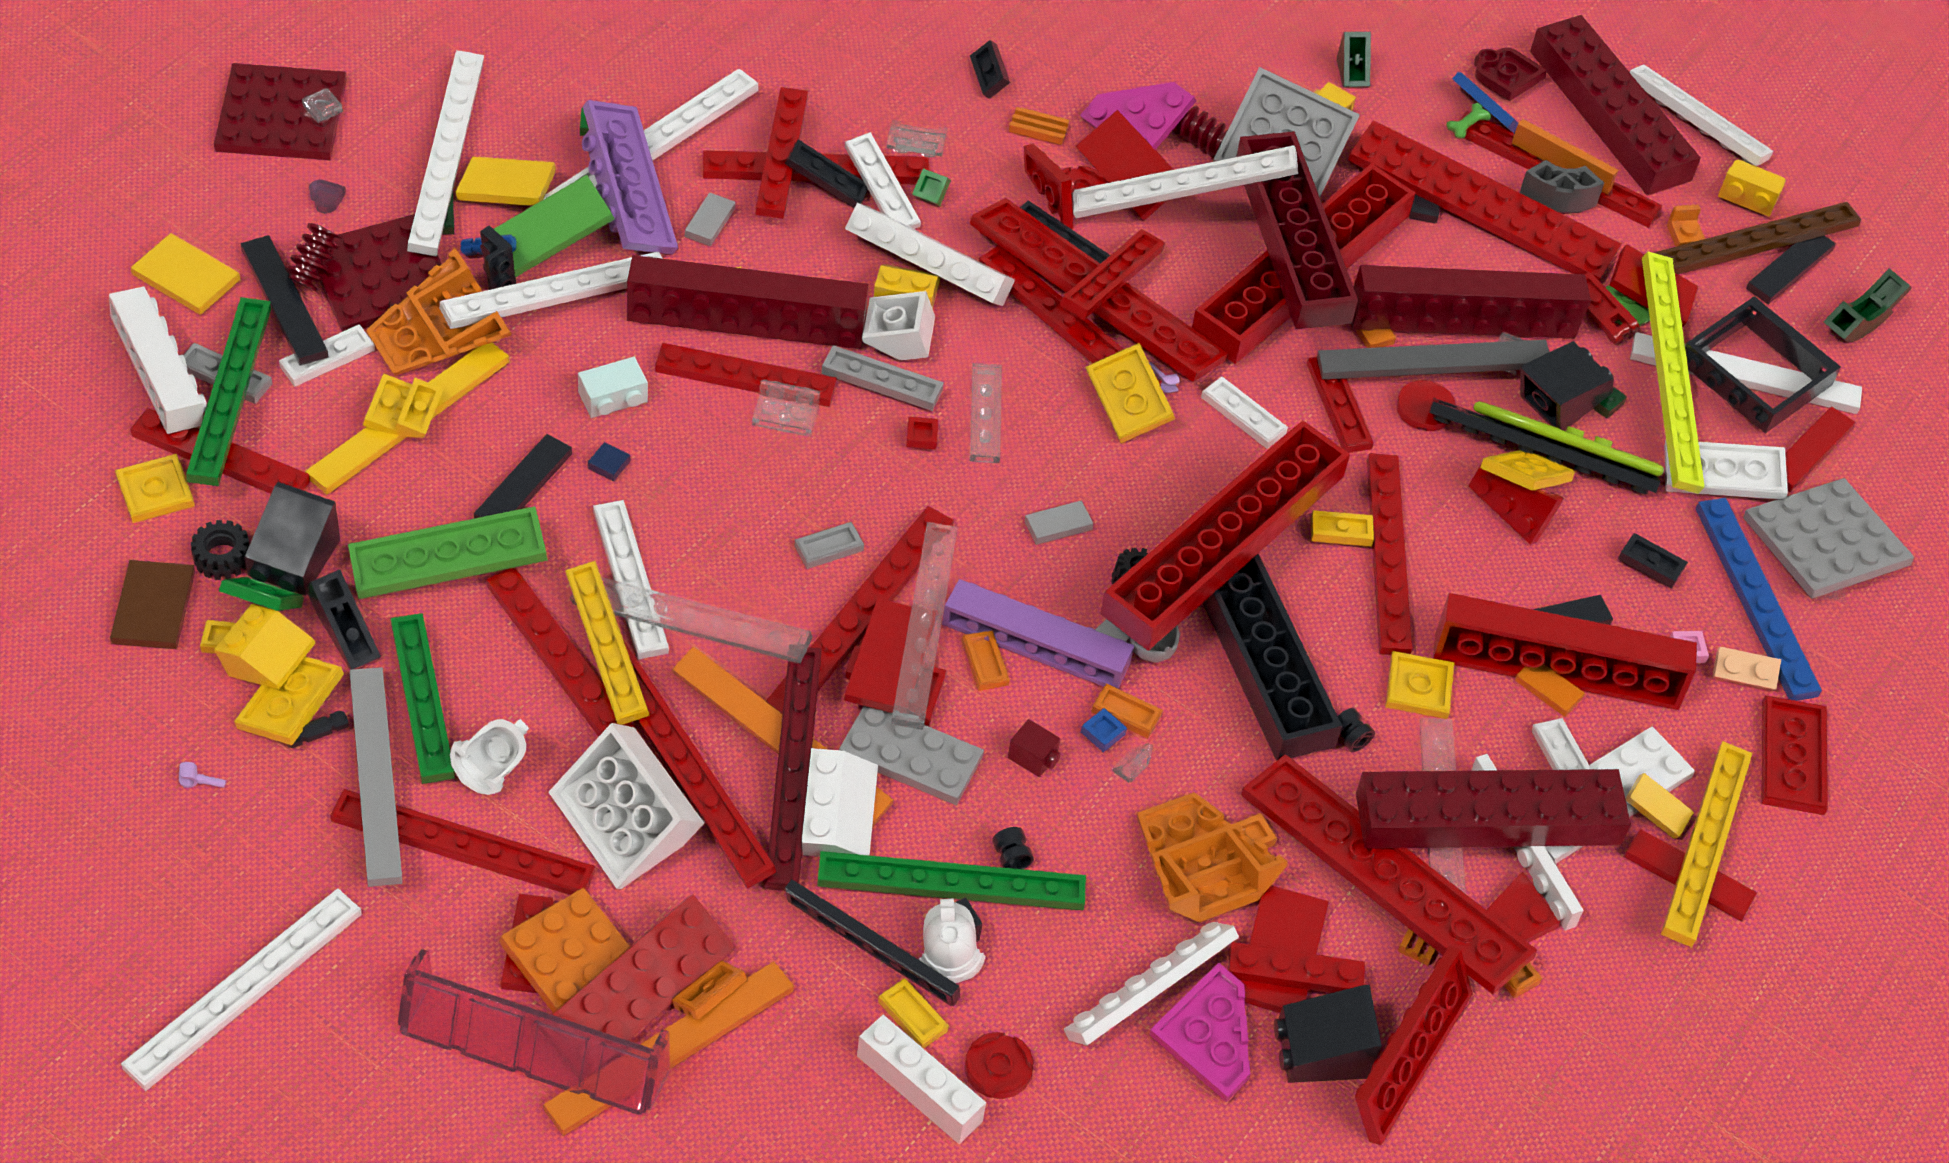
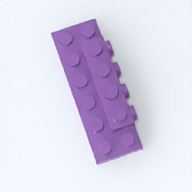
M587 100L583 105V110L589 131L582 139V149L589 153L590 162L588 169L591 175H595L597 181L596 189L615 218L609 222L611 232H619L623 249L673 255L678 249V245L637 107Z

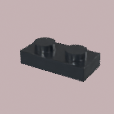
M989 40L970 55L983 95L990 99L1010 83L996 43Z
M1636 533L1629 539L1618 560L1671 589L1688 563Z

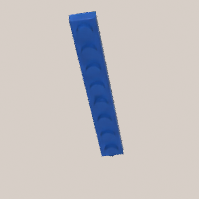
M1726 497L1698 502L1695 510L1767 656L1781 659L1778 679L1788 699L1799 701L1819 697L1822 689Z

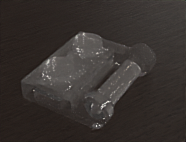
M892 120L886 148L893 149L898 153L915 152L921 153L925 157H942L948 128L939 127V130L903 125L901 121Z

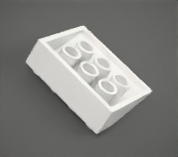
M611 723L549 791L551 797L616 889L624 888L683 847L704 824L703 820L634 727Z

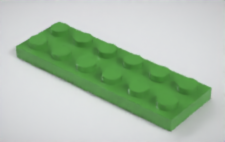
M535 506L348 544L358 599L548 561Z

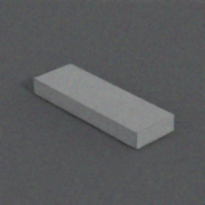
M193 343L183 355L187 364V373L189 375L193 374L194 377L214 385L223 355ZM253 369L245 400L256 404L272 385V377Z

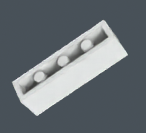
M885 1015L878 1018L859 1036L857 1057L958 1144L983 1122L986 1102Z

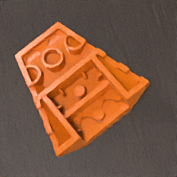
M456 248L448 254L449 258L442 265H436L428 272L429 277L418 287L414 285L407 292L408 296L399 305L394 304L366 330L394 376L512 335L497 311L476 324L450 329L439 309L440 301L482 292V289Z
M1195 792L1137 812V819L1169 909L1199 923L1258 901L1288 865V861L1282 856L1278 855L1275 857L1269 853L1268 846L1259 839L1253 841L1245 835V829L1237 823L1230 824L1226 821L1221 811Z

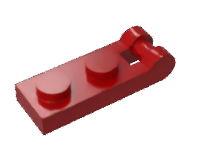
M1591 272L1585 274L1591 298L1586 313L1607 334L1609 340L1616 345L1624 339L1623 336L1626 334H1633L1639 330L1640 326L1637 320ZM1619 319L1622 324L1616 327L1613 322Z

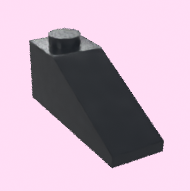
M341 570L311 581L305 590L321 623L349 669L353 670L379 659L381 655Z

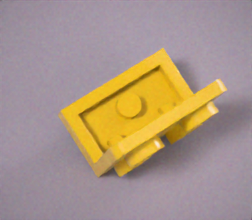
M1735 160L1725 176L1718 197L1770 217L1786 180L1782 176L1741 160Z

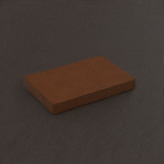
M129 560L110 636L111 644L177 649L194 579V565Z

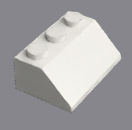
M811 748L802 834L803 856L820 857V851L870 855L878 772L877 764L846 751Z

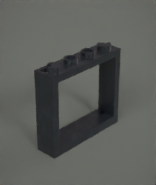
M1755 296L1688 341L1685 345L1688 370L1764 433L1770 431L1831 387L1841 368L1840 365ZM1743 326H1747L1813 381L1775 408H1772L1706 352Z

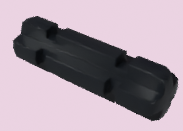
M337 711L329 714V718L324 716L309 722L303 727L302 733L294 744H287V746L295 748L303 745V741L308 743L329 735L334 729L339 731L347 728L349 722L345 712Z

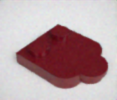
M1501 48L1497 51L1482 49L1474 60L1476 79L1509 101L1546 78L1547 69L1512 48Z

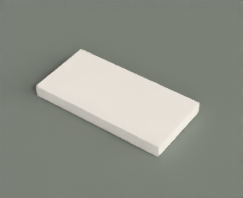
M1665 440V491L1693 493L1672 487L1667 443ZM1698 442L1705 486L1699 494L1783 500L1787 498L1785 447Z

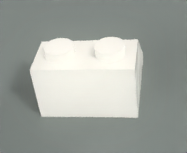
M927 292L871 297L863 330V342L898 360L927 358L929 356L935 314Z

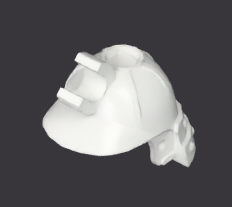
M497 719L481 728L469 741L465 740L462 742L460 740L454 742L450 753L451 766L461 783L480 794L490 795L500 792L503 787L502 783L505 780L504 777L524 757L526 752L524 735L529 730V727L521 719L515 724L503 719Z
M954 898L940 899V904L931 908L926 914L923 926L924 953H922V957L918 960L954 983H959L973 978L981 970L986 956L977 949L975 924L970 911L965 906L954 903Z

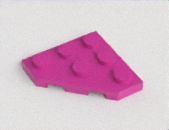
M1175 82L1097 94L1080 116L1085 122L1096 129L1118 110L1156 150L1195 104L1196 99Z
M1218 963L1150 1029L1149 1035L1227 1102L1249 1080L1250 1061L1248 1058L1244 984Z

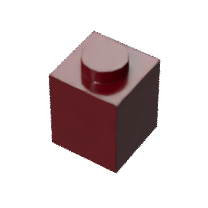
M1028 719L1010 740L1007 758L1040 778L1047 768L1053 769L1059 761L1061 753L1058 752L1061 738Z

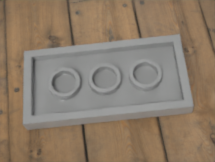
M863 706L839 748V751H846L877 764L878 773L956 806L984 753V750L907 717Z

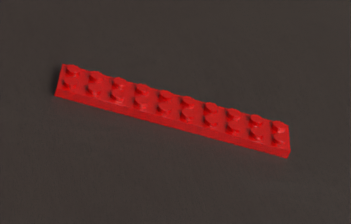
M1374 120L1357 142L1348 158V161L1364 169L1371 163L1414 191L1416 195L1573 274L1585 275L1591 272L1600 281L1622 244Z
M1007 198L988 206L971 217L969 224L977 229L980 234L994 241L1004 251L1011 253L1021 260L1025 266L1032 268L1048 282L1055 284L1066 293L1100 265L1099 262ZM1129 283L1123 285L1093 312L1110 323L1113 328L1130 337L1136 344L1140 343L1141 347L1147 349L1160 361L1168 364L1178 371L1181 376L1192 382L1224 363L1228 355L1222 348Z
M1286 754L1242 788L1241 796L1439 953L1444 955L1449 946L1461 949L1466 974L1492 995L1535 958L1537 953L1535 947L1407 848L1364 849L1359 811Z

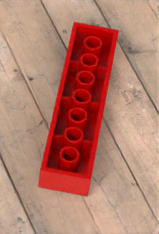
M1448 593L1435 633L1433 659L1454 662V665L1512 677H1516L1525 666L1536 668L1545 664L1581 691L1679 710L1696 672L1697 642Z

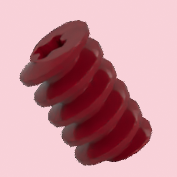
M1196 105L1185 114L1172 132L1180 134L1182 139L1189 140L1193 146L1198 145V148L1201 151H1206L1210 157H1215L1227 131L1224 133L1226 125L1222 122L1215 127L1217 123L1215 117H1211L1206 121L1208 118L1206 111H1203L1198 116L1200 108Z
M308 223L307 228L313 234H302L301 238L307 245L297 244L296 249L302 255H291L290 259L296 266L286 265L285 270L290 275L288 278L308 289L316 291L317 288L311 281H321L323 279L317 270L328 269L322 260H333L334 257L328 249H339L334 238H343L320 225Z

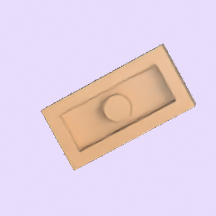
M1719 647L1717 648L1712 679L1775 691L1781 659Z

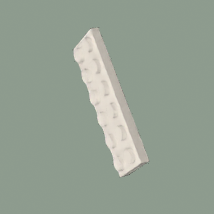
M1653 726L1589 765L1591 769H1619L1625 798L1638 776L1646 773L1668 792L1691 779L1695 773V770ZM1626 801L1629 817L1639 812ZM1583 846L1544 847L1556 864Z

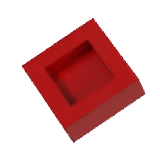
M908 416L906 447L936 450L938 419Z

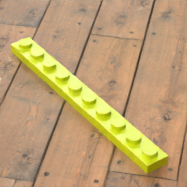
M1647 251L1642 257L1672 487L1699 494L1705 486L1673 258Z

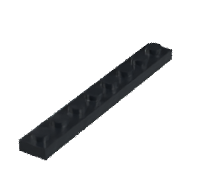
M1433 398L1429 413L1434 414L1433 419L1439 422L1450 424L1452 420L1462 424L1461 429L1467 432L1478 434L1480 430L1490 434L1489 438L1498 443L1506 444L1508 440L1519 444L1517 448L1521 451L1534 454L1536 450L1547 454V459L1558 464H1563V461L1575 464L1574 469L1586 474H1591L1592 471L1603 474L1602 479L1608 482L1619 484L1620 481L1632 484L1630 488L1642 494H1648V491L1656 493L1659 487V477L1437 398Z

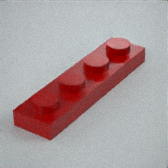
M1231 942L1228 971L1239 980L1334 993L1364 985L1365 961Z

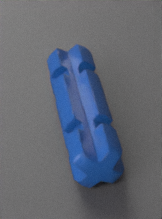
M510 234L501 235L512 245V252L515 251L516 238ZM481 237L475 238V240L473 238L463 239L461 241V253L466 256H473L477 253L483 255L480 248L482 244Z

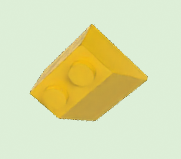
M883 264L879 268L873 297L926 291L933 309L941 277L932 273Z
M251 604L214 651L229 677L280 689L314 646L315 641L277 610Z

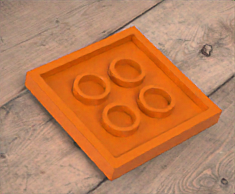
M585 888L578 890L501 935L499 939L500 945L552 1012L630 947Z

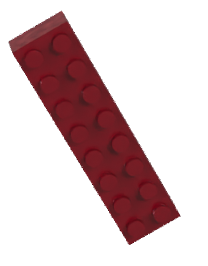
M1582 15L1537 28L1530 50L1531 54L1543 68L1547 69L1549 76L1647 196L1693 180L1701 157Z
M1295 131L1240 137L1236 157L1289 146H1295L1297 152L1298 174L1244 185L1295 329L1352 323L1358 298Z
M632 255L627 279V321L862 349L869 284Z
M1360 265L1353 286L1358 302L1351 326L1352 330L1364 329L1367 331L1391 329L1394 332L1575 339L1590 305L1591 298L1586 276L1582 274Z
M1619 769L1362 772L1356 790L1364 849L1622 845L1631 826Z

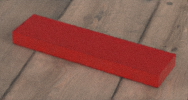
M1317 357L1308 358L1307 367L1341 448L1348 453L1371 450L1374 442L1347 379H1322Z
M1831 406L1785 453L1787 489L1789 492L1853 429L1855 421Z
M1640 829L1624 857L1676 885L1686 853ZM1717 871L1708 903L1742 921L1758 892Z

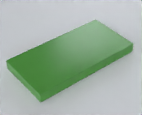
M585 175L494 228V230L500 235L510 234L516 238L517 243L516 250L513 251L515 277L613 221L615 218L588 175Z

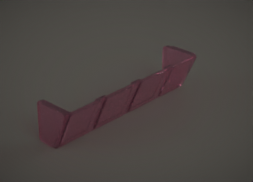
M421 949L418 955L414 956L404 974L398 1025H400L401 1034L446 1050H451L452 1048L459 1050L464 1056L511 1072L516 1070L524 1072L528 1078L575 1094H580L581 1092L588 1094L593 1100L637 1115L645 1114L647 1110L652 1109L669 1074V1031L662 1029L653 1047L649 1048L432 975L429 951Z

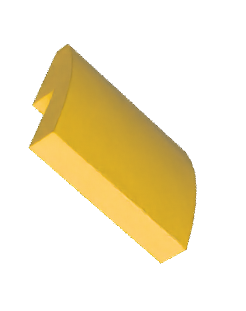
M383 373L362 426L404 437L424 438L444 388L418 378H414L413 383L410 384Z

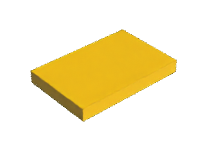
M472 156L456 190L457 200L534 206L542 201L556 172L555 162Z
M172 233L166 236L131 267L133 276L199 315L204 313L240 280L239 272Z
M1140 343L1085 367L1120 443H1124L1175 420L1174 413Z
M1521 450L1483 458L1480 467L1532 491L1572 482L1575 474L1574 470L1538 454H1530Z
M305 656L280 689L264 685L259 687L235 719L234 723L237 729L293 745L302 733L303 727L310 722L344 675L342 667Z

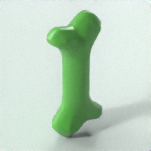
M1474 103L1472 104L1471 112L1460 121L1447 122L1446 127L1449 131L1454 132L1456 138L1463 139L1466 136V130L1479 120H1490L1491 114L1489 111L1484 110L1481 104Z

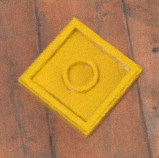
M177 454L115 470L132 523L195 507L194 499Z
M1393 651L1390 658L1385 708L1448 719L1454 662Z

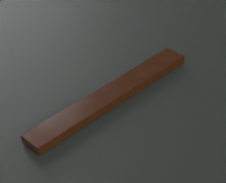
M1843 202L1654 253L1673 258L1674 272L1682 274L1860 226L1861 218L1848 202Z

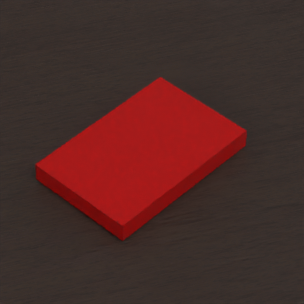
M1626 244L1620 252L1609 286L1648 308L1642 257L1645 254ZM1675 273L1683 328L1688 321L1699 286Z

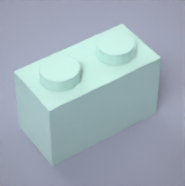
M634 356L578 372V393L590 417L594 418L648 402V382Z

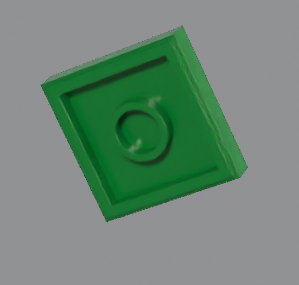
M249 577L224 579L221 581L219 592L277 611L301 608L304 600L301 594Z

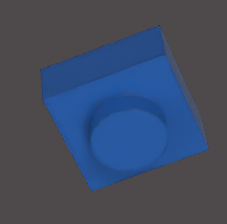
M1103 708L1082 725L1080 733L1104 753L1126 735L1127 727Z

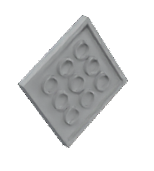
M1259 67L1213 162L1236 157L1239 140L1242 136L1295 131L1320 197L1360 114Z
M1845 478L1787 496L1785 500L1778 499L1747 509L1743 517L1811 599L1911 566L1914 560L1911 552Z

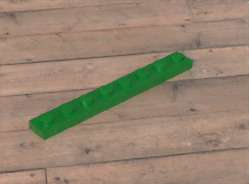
M240 298L186 472L187 482L219 486L270 316L271 301Z
M820 851L817 887L960 900L967 898V900L1083 911L1085 906L1086 875Z

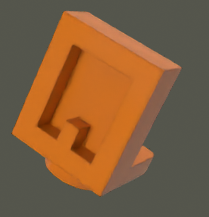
M1698 204L1673 207L1666 226L1675 247L1705 239L1697 221L1701 211Z

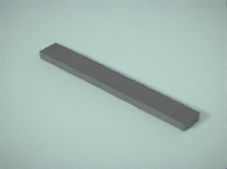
M1546 340L1335 349L1318 350L1317 360L1322 379L1520 370V367L1549 353V348Z

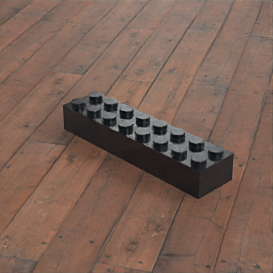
M1257 554L1203 602L1204 608L1276 761L1285 754L1290 758L1334 748L1336 747L1342 724L1259 554Z

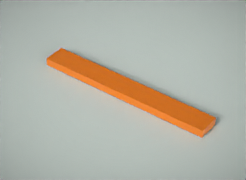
M693 646L673 667V674L778 754L782 714ZM813 738L812 748L827 749ZM877 786L872 827L894 802V799Z
M775 961L771 962L747 977V981L699 1020L694 1019L692 1013L689 1016L686 1015L543 1104L545 1113L563 1136L786 997L794 991V985Z

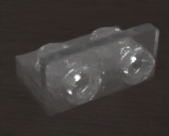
M761 380L760 393L753 414L752 425L811 437L819 411L820 392L807 387Z

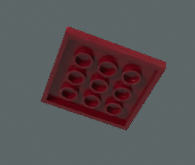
M232 63L214 141L215 152L331 161L347 81L346 72ZM317 102H326L332 107V112L330 115L320 118L310 105ZM325 104L314 106L322 116L329 112V108Z
M415 214L338 234L343 239L334 238L339 249H328L334 258L333 260L323 259L322 261L328 269H318L317 272L323 278L320 284L342 332L359 324L363 329L370 327L394 304L399 305L408 296L407 292L414 285L418 287L428 278V272L433 267L442 265L438 255L432 256L407 251Z

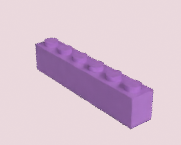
M961 579L958 580L944 607L942 625L965 634L993 630L999 647L1103 687L1107 683L1119 689L1131 663L1134 645L1122 639L1108 636L1093 628L1079 625L1064 617L1050 614L1035 606L1021 603L1006 595L995 593Z

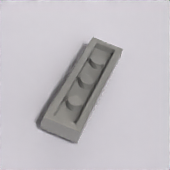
M834 345L822 365L821 374L837 377L839 380L933 411L944 385V382Z

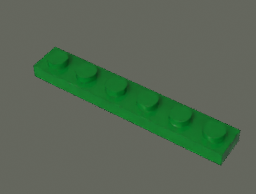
M423 613L390 618L422 784L455 779V771L451 766V752Z

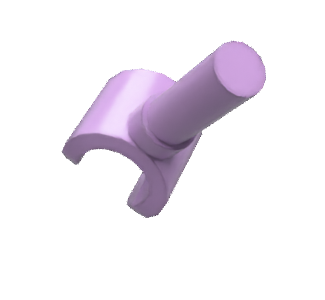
M1149 362L1155 376L1162 381L1161 389L1163 393L1177 392L1178 375H1165L1152 362Z
M183 762L179 765V783L184 788H192L197 783L225 788L226 780L198 774L195 763Z

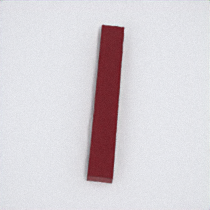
M789 646L768 856L775 865L776 873L766 878L765 889L785 891V887L791 879L799 883L802 834L822 648Z

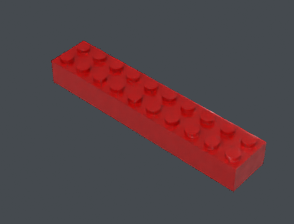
M1372 163L1322 204L1346 269L1409 217L1416 194ZM1268 251L1260 255L1195 310L1192 328L1228 353L1226 358L1234 364H1237L1291 317Z
M1302 420L1104 592L1100 614L1149 651L1337 484L1345 475L1350 453Z

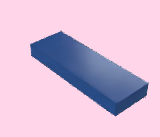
M1457 72L1452 79L1515 134L1519 122L1463 73Z

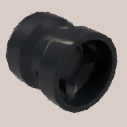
M1349 708L1338 715L1342 724L1339 736L1343 737L1344 744L1350 752H1357L1372 741L1375 731L1369 724L1362 722V716L1356 708Z
M1020 827L1003 829L993 837L992 842L995 850L1001 854L999 861L1002 868L1024 870L1034 861L1031 849L1025 845L1027 840L1025 833Z

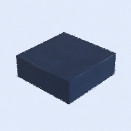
M604 442L588 461V469L615 481L629 464L630 454Z

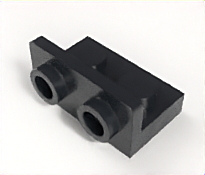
M489 225L480 231L482 242L480 248L484 257L483 269L487 274L488 289L491 290L516 284L512 245Z

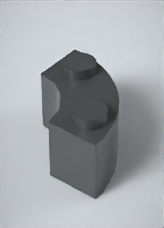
M1545 160L1526 171L1519 193L1557 212L1580 213L1597 205L1604 182L1586 166L1577 169H1565Z

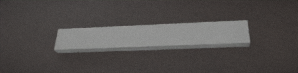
M383 667L350 670L367 883L368 887L402 884Z

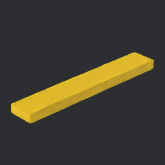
M594 560L565 570L617 724L623 725L649 716L596 561Z

